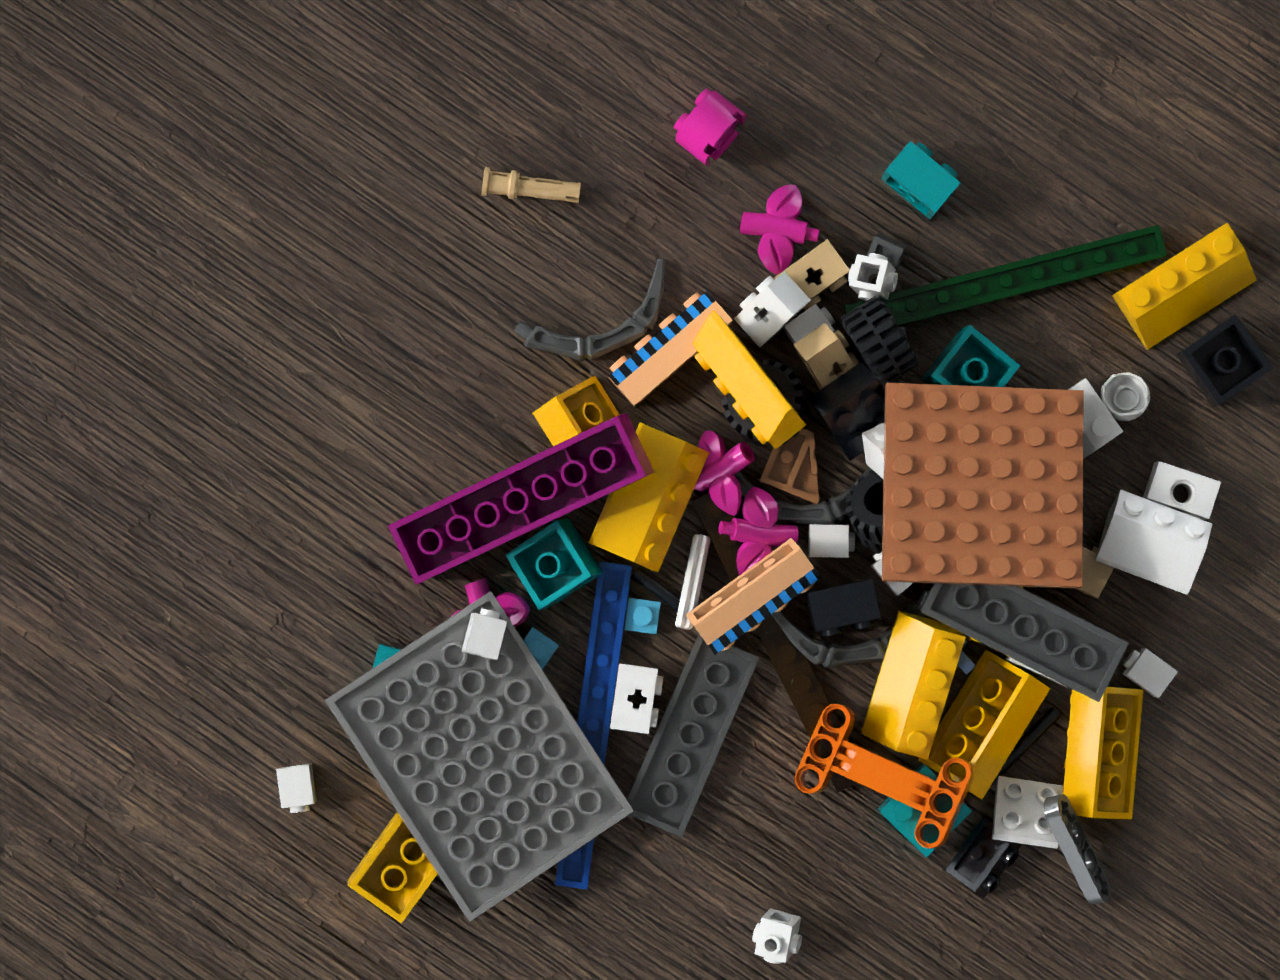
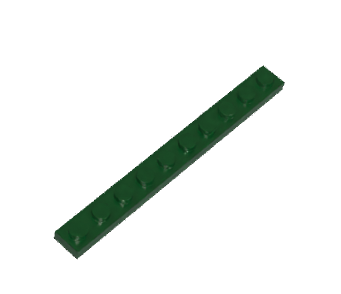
M1155 225L889 294L888 300H881L887 306L898 325L901 326L1164 258L1167 256L1160 226ZM866 301L845 305L846 314Z

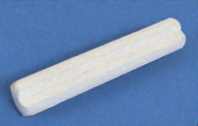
M695 534L692 538L675 622L676 627L691 630L693 627L686 614L698 605L710 545V537L702 534Z

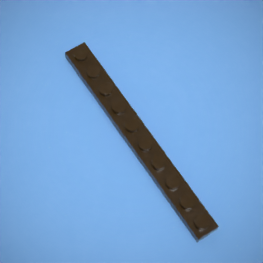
M707 493L693 500L692 504L731 581L739 576L736 559L738 550L743 542L733 541L729 535L719 534L720 521L731 522L736 516L727 514L718 508L712 501L710 494ZM769 615L762 620L756 631L811 739L823 710L830 704L807 658L790 642L773 616ZM833 712L831 723L835 728H840L841 726ZM823 740L819 743L817 748L818 754L822 758H827L831 755L833 748L830 741ZM833 772L831 777L837 793L857 783Z

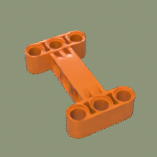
M830 704L820 716L796 771L794 779L798 789L808 794L820 793L827 787L833 772L838 773L921 811L922 814L914 832L916 841L924 848H938L942 846L950 834L974 779L975 772L972 764L966 759L951 758L944 763L937 780H934L848 741L855 723L853 711L848 706L841 704ZM836 710H842L846 716V721L840 728H835L831 723V715ZM823 740L830 741L833 748L831 755L827 758H822L817 750L819 743ZM957 763L962 764L966 769V777L961 782H955L950 777V769ZM810 770H815L819 775V783L814 788H809L804 781L805 774ZM942 794H948L953 801L952 808L946 813L941 812L937 807V799ZM929 824H934L939 829V838L934 843L926 841L923 835L925 827Z

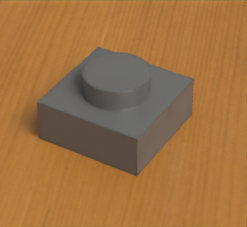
M877 233L873 238L867 256H869V253H875L887 257L888 261L896 269L895 273H897L907 246Z

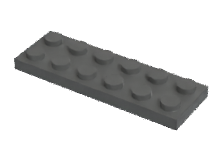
M934 583L920 611L1096 702H1100L1129 644L1018 586Z
M698 634L627 798L628 803L633 809V812L629 815L679 837L683 836L760 657L734 646L714 655L700 634Z

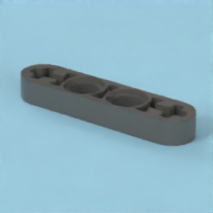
M1064 794L1047 797L1044 801L1046 820L1086 900L1091 905L1109 902L1111 898L1109 880L1069 799Z

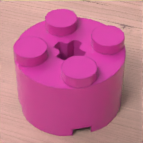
M705 88L695 100L696 107L689 115L687 113L682 114L675 123L674 129L677 130L675 141L705 166H709V158L711 157L716 161L739 134L735 127L738 122L744 125L747 115L716 90L711 92Z

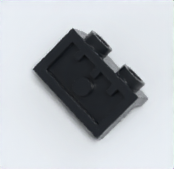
M982 817L945 871L984 898L987 893L990 894L997 888L1001 880L1000 875L1004 869L1013 865L1017 860L1021 844L992 839L993 824Z

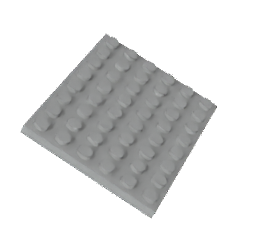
M491 591L324 700L469 922L633 812L630 804ZM481 608L500 613L499 619L507 621L497 660L462 652L471 613L480 614Z

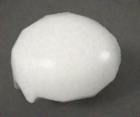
M1130 372L1111 375L1101 387L1100 395L1102 402L1111 415L1119 421H1131L1138 418L1149 405L1150 391L1148 385L1140 376Z

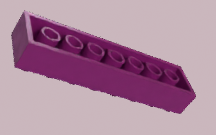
M626 412L388 525L416 585L654 473V470Z

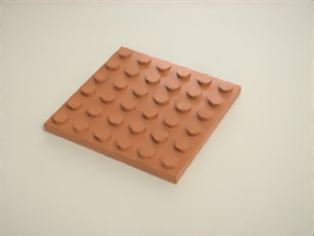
M886 383L882 581L1080 589L1082 587L1084 390Z

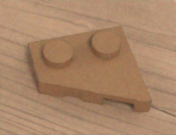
M802 428L796 437L792 436L788 439V443L779 446L777 449L772 448L759 482L813 504H818L815 437L813 432Z

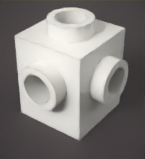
M869 253V256L857 254L855 264H852L849 271L848 282L849 286L859 294L858 298L868 301L874 296L879 299L888 300L889 293L894 292L896 288L898 274L895 273L896 269L888 261V258L883 255ZM877 277L876 284H871L872 279Z
M770 908L761 917V922L757 923L752 938V941L756 943L754 954L764 957V960L770 963H786L793 954L799 952L802 943V935L798 934L801 917Z

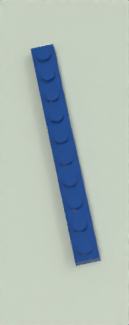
M600 561L599 567L603 574L597 577L577 724L602 763L605 764L632 566ZM594 838L558 862L555 885L587 890Z

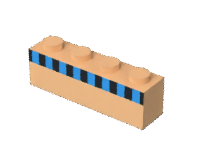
M708 291L702 296L698 292L692 295L683 304L687 308L677 317L674 313L669 315L658 325L662 330L652 338L649 334L646 335L634 346L637 350L634 355L629 359L622 356L610 367L613 373L609 375V379L633 407H636L698 353L692 342L712 311L715 310L728 325L732 323L733 320Z
M790 538L695 607L686 616L714 655H716L720 651L729 649L735 643V640L746 632L758 628L762 620L773 612H779L784 609L788 601L799 593L810 590L821 577L802 549Z

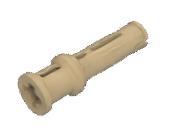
M485 167L481 196H487L488 193L507 195L509 199L513 200L517 196H528L579 203L581 183L520 176V173L512 170L511 173L491 171L490 167Z

